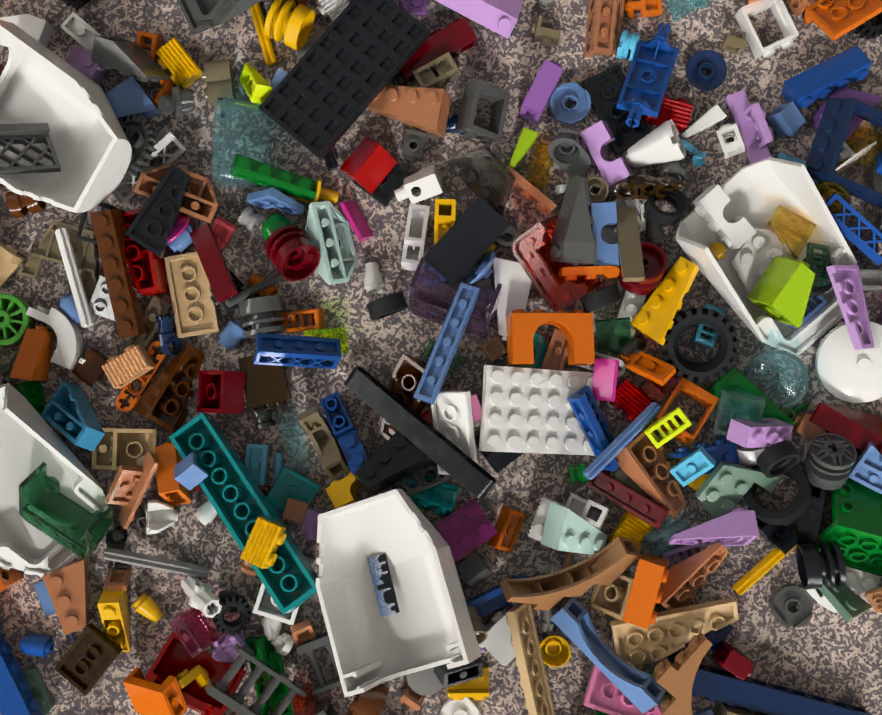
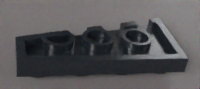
M172 164L125 232V235L162 258L192 177Z

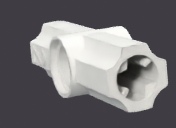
M188 576L182 579L180 586L190 598L189 606L199 609L206 617L210 618L220 613L222 605L212 594L213 587L211 585L201 582L197 577Z

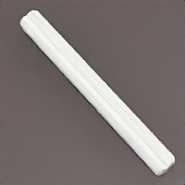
M66 228L56 229L55 235L81 326L83 328L91 327L94 325L68 230Z

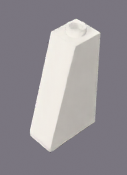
M495 257L492 266L494 270L498 336L502 337V341L507 342L506 316L512 313V310H526L535 266Z

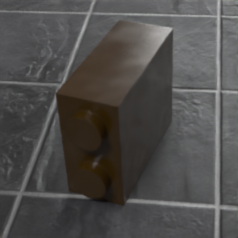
M254 355L238 359L240 372H245L244 393L247 408L254 407V411L266 409V404L274 403L275 407L287 404L286 400L291 399L285 366L253 364Z

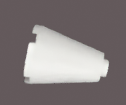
M673 120L665 121L627 149L628 154L625 157L629 166L633 165L634 168L682 160L686 157L683 141H680L678 136L680 133Z

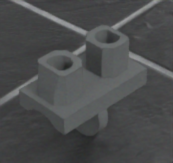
M172 87L171 96L165 95L158 100V108L162 113L172 114L175 111V120L181 119L183 113L192 112L193 99L191 91L179 92L178 87Z

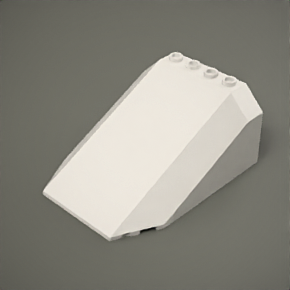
M768 157L742 167L720 186L731 199L723 209V216L727 222H731L735 217L744 216L754 229H766L801 235L787 257L798 261L799 259L803 260L809 256L818 255L826 258L832 265H857L853 253L804 164ZM695 208L680 220L675 236L680 247L761 342L797 358L843 318L832 286L830 290L822 294L828 303L804 322L800 328L791 329L788 324L773 320L747 298L748 293L745 287L742 286L737 273L734 272L730 265L731 260L739 249L726 248L727 252L724 253L726 258L722 257L717 260L708 247L712 245V241L718 243L721 238L717 233L710 230L707 225L708 221L698 215ZM810 265L809 269L815 273L812 287L819 288L824 281L823 274L819 268ZM809 297L815 305H818L812 297Z
M7 383L0 385V568L10 570V568L24 571V574L42 577L46 572L72 562L106 534L105 532L108 528L115 525L101 485L28 400Z

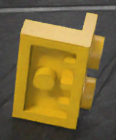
M483 666V676L481 678L478 677L477 679L466 681V683L463 682L462 684L459 683L458 685L455 684V686L447 687V697L452 698V700H463L464 697L484 700L485 697H490L489 666Z

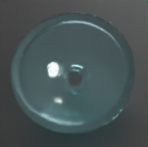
M784 350L761 352L748 362L744 370V375L780 409H786L797 404L808 390L809 374L806 366L797 356ZM777 372L780 376L774 377L772 374Z

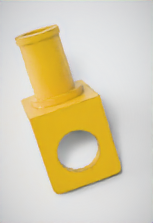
M318 180L314 188V192H317L315 199L306 201L297 197L294 198L309 204L317 202L319 199L336 204L339 191L322 188V181Z

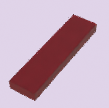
M206 223L190 232L189 234L216 300L221 303L237 294V288L211 226Z
M603 470L586 484L590 489L657 529L661 528L670 511Z

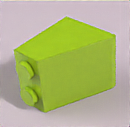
M776 256L747 298L773 320L800 328L815 273L809 269L810 265L803 260L795 261L787 256L785 258Z

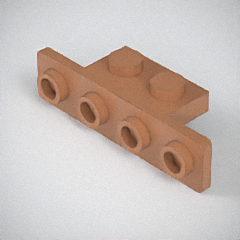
M153 451L147 452L141 467L120 465L105 498L107 504L123 505L118 514V520L122 529H128L130 523L134 520L135 512L142 503V497L150 486V480L154 472L158 469V460Z

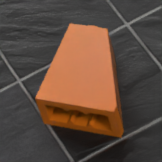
M36 325L35 329H26L10 378L48 381L55 332H49L48 327Z
M165 442L161 446L155 447V457L158 460V469L156 471L158 494L173 506L193 502L191 491L174 479V466L183 459L173 443Z

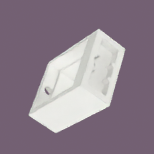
M760 0L741 7L735 14L742 32H746L745 38L755 59L761 56L767 58L773 55L775 50L780 47L784 50L794 44L793 41L799 36L783 0ZM770 8L784 38L763 47L749 17Z

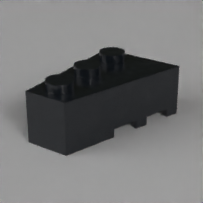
M397 431L354 473L355 480L361 488L370 496H373L393 486L395 482L412 476L418 470L430 467V457Z

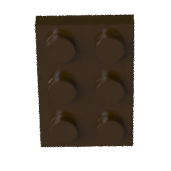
M90 623L54 669L86 696L123 649L94 624Z

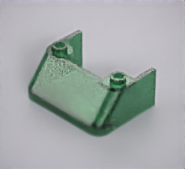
M43 462L19 485V513L26 522L79 557L88 559L110 528L114 508L109 506L106 511L95 510L92 514L60 493L59 481L52 476H47V464Z

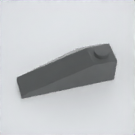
M586 177L569 178L551 239V261L596 264L597 238L596 235L592 234L591 224L594 223L593 216H589L588 205L590 204V196Z

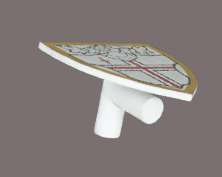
M844 141L837 162H841L846 158L848 160L836 168L834 173L840 174L849 169L877 142L875 141L855 154Z

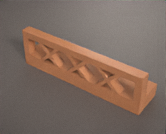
M589 0L584 58H591L594 54L606 56L612 54L617 0Z

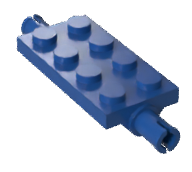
M665 22L660 23L656 35L651 40H639L616 107L617 109L629 111L626 119V124L631 127L633 120V127H638L642 114L658 118L679 53V48L671 47L668 43L667 38L671 31V26L666 23L665 29H663Z

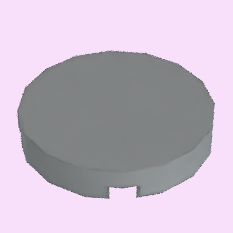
M434 667L406 675L408 686L420 695L430 696L437 693L443 687L434 673Z

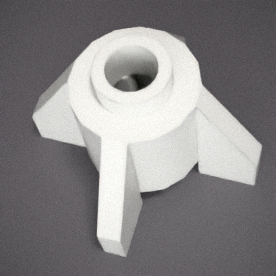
M148 500V503H144L147 524L146 535H155L168 527L174 526V522L178 521V511L173 508V505H168L158 500Z

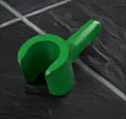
M805 402L796 408H786L782 411L784 413L789 411L791 413L790 418L794 420L795 414L808 407L809 404Z

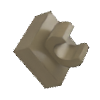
M732 28L722 41L720 49L740 55L747 44V40H744L746 32L743 31L740 38L734 36L735 28Z

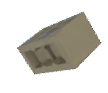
M449 52L413 71V80L416 86L422 88L439 89L459 78V69Z

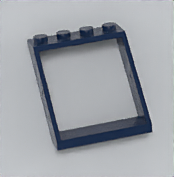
M828 98L806 162V169L811 178L882 208L881 193L834 173L852 116L855 115L882 128V111L854 98Z

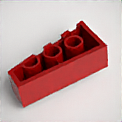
M142 208L122 212L126 231ZM125 235L126 262L138 293L152 296L169 292L163 257H158Z

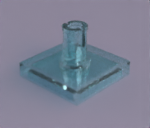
M683 518L669 525L664 520L660 529L656 528L655 531L646 534L648 553L657 556L681 546L669 544L668 540L674 534L689 529L686 519Z

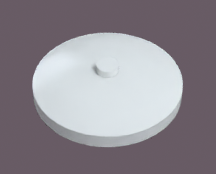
M870 321L875 348L855 350L846 323L832 329L821 341L815 358L816 372L821 384L835 397L851 403H866L882 397V325Z

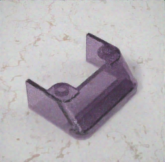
M421 257L409 285V310L418 317L443 325L458 287L441 282V277L436 270L425 269V258ZM498 283L496 290L486 289L480 291L464 333L479 338H486L488 336L500 300L502 284Z

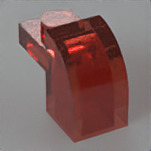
M675 373L664 386L646 379L641 385L640 390L653 402L657 400L661 402L666 397V392L679 381V376Z

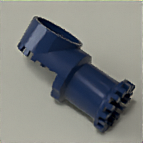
M174 315L155 316L156 320H158L159 333H157V337H160L161 352L164 355L176 356L181 351L182 344L173 330ZM171 341L174 345L172 351H170L169 344Z

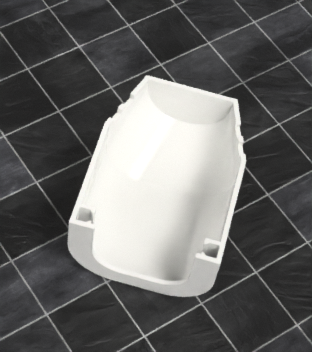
M0 20V45L6 46L9 49V58L0 76V124L48 123L50 128L49 136L61 165L60 172L0 175V183L16 194L26 195L34 200L44 201L74 213L87 212L107 199L123 179L131 161V145L103 89L14 23ZM34 143V145L45 150V143ZM12 144L21 151L26 147L23 144ZM31 149L27 151V154L35 159L40 155ZM10 150L4 153L13 160L18 156ZM45 157L40 160L46 165H53L52 161ZM24 158L19 160V163L24 166L32 165L31 162ZM0 159V166L8 167L10 165Z
M394 489L318 515L317 543H320L319 557L316 558V564H319L316 589L344 697L366 692L381 683L407 674L447 664V669L469 664L482 656L450 546L403 489ZM386 554L400 611L381 617L367 560V558Z

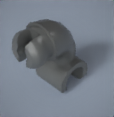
M9 363L0 366V373L5 377V379H1L0 383L1 385L9 383L15 387L16 378H10L13 365Z

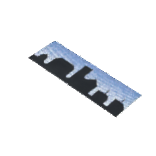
M386 554L367 558L381 617L400 612Z

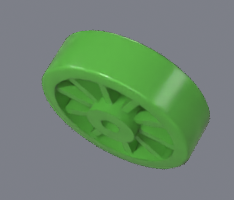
M0 293V345L12 346L19 344L23 340L26 329H33L34 318L26 315L30 305L21 297ZM23 314V321L17 320V317ZM16 323L22 324L20 330L15 326ZM11 330H12L16 335L12 336V335H11Z

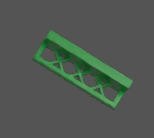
M239 154L234 156L229 175L267 188H278L282 193L306 201L315 199L317 193L314 192L315 180Z
M267 636L245 638L246 644L255 651L253 654L285 675L282 657L275 652V647L270 644L271 640H267ZM254 643H256L257 652L254 648ZM249 661L251 671H253L256 665ZM263 671L254 683L257 699L263 692V686L266 688L273 678L266 671ZM282 682L278 684L261 708V714L269 715L267 706L271 714L274 712L288 692L287 685ZM291 702L282 715H293Z

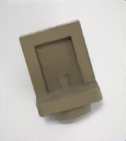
M539 15L538 21H533L531 33L535 34L533 41L542 42L541 44L547 47L558 45L561 31L541 27L543 15Z

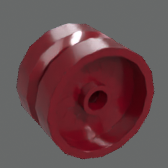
M640 241L645 273L644 281L622 282L620 265L618 281L630 293L648 295L654 292L662 282L668 261L661 247L652 242Z

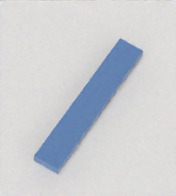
M463 282L460 283L417 386L414 398L433 405L435 404L481 292L480 288Z

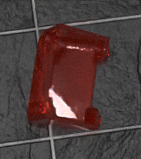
M557 215L535 224L516 238L511 246L514 256L546 304L554 311L563 310L602 284L599 278L585 280V276H577V280L571 281L569 279L565 281V277H559L558 270L560 268L572 267L570 263L551 261V239L558 219Z

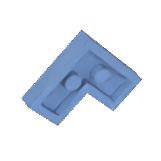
M275 187L249 193L246 202L260 210L276 208L289 216L303 214L305 207L297 202L296 198L283 194L280 189Z

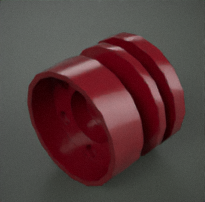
M283 226L275 230L266 241V255L286 280L293 282L301 281L309 277L319 265L321 257L318 249L297 226Z

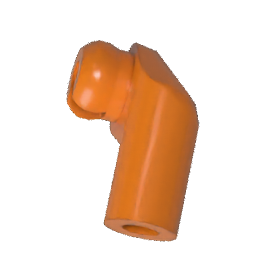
M160 79L162 87L152 99L157 106L158 100L162 96H169L172 87H174L172 79Z

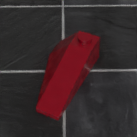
M819 402L809 420L827 433L843 436L855 446L859 454H862L866 446L871 442L882 455L881 417L876 414Z

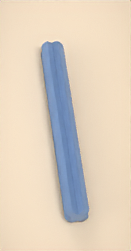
M652 402L583 471L584 476L589 480H593L661 411V406L657 402Z

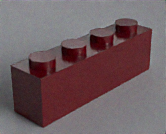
M466 18L454 19L446 28L442 30L439 28L431 33V36L426 39L399 70V74L405 84L413 81V71L447 52L454 58L476 45L477 37Z

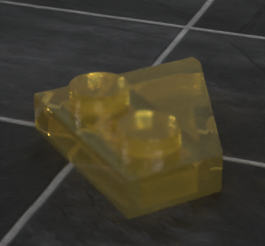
M778 205L767 224L777 234L782 245L786 244L792 252V258L795 260L799 257L816 227V224L781 205Z

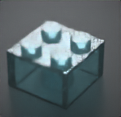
M723 387L720 388L719 400L711 426L713 433L727 436L731 419L746 418L753 422L761 423L766 403L764 396Z

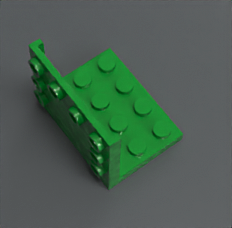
M848 478L843 487L831 490L833 522L818 538L817 552L820 542L828 544V541L835 540L841 548L846 566L882 576V494Z

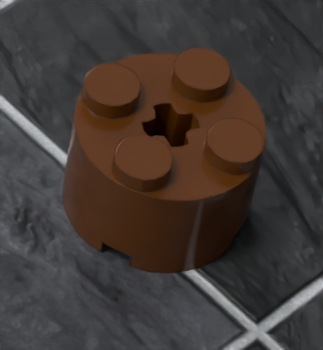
M379 684L366 692L356 694L357 698L354 697L346 715H380L390 687Z

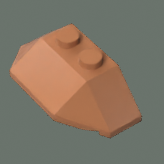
M172 164L141 172L133 192L149 199ZM176 166L192 177L179 213L211 224L219 203L210 179Z

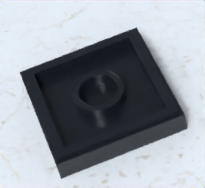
M396 164L372 195L357 182L353 181V184L387 207L395 196L394 190L401 188L404 184V178L410 176V173Z

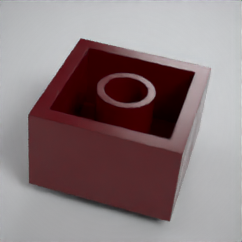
M199 370L197 412L243 414L245 372Z

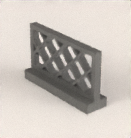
M48 123L0 124V145L4 147L0 151V159L10 164L8 167L0 166V175L61 171V165L49 136L50 128ZM34 143H45V150L34 145ZM12 144H23L26 147L21 151ZM31 149L40 155L35 159L28 155L27 151ZM10 150L18 156L13 160L4 153ZM45 157L52 161L53 165H46L40 160ZM24 158L31 162L32 165L24 166L19 163V160Z

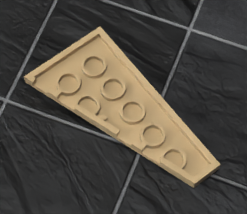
M734 597L660 611L657 614L655 624H650L648 630L621 620L610 621L615 654L629 665L641 670L644 668L643 665L653 660L657 662L686 647L685 644L700 632L706 634L712 630L718 631L739 620L737 601Z

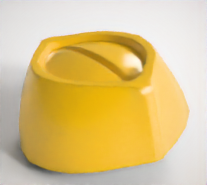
M553 635L539 642L543 662L546 665L560 667L571 658L570 646L564 638Z

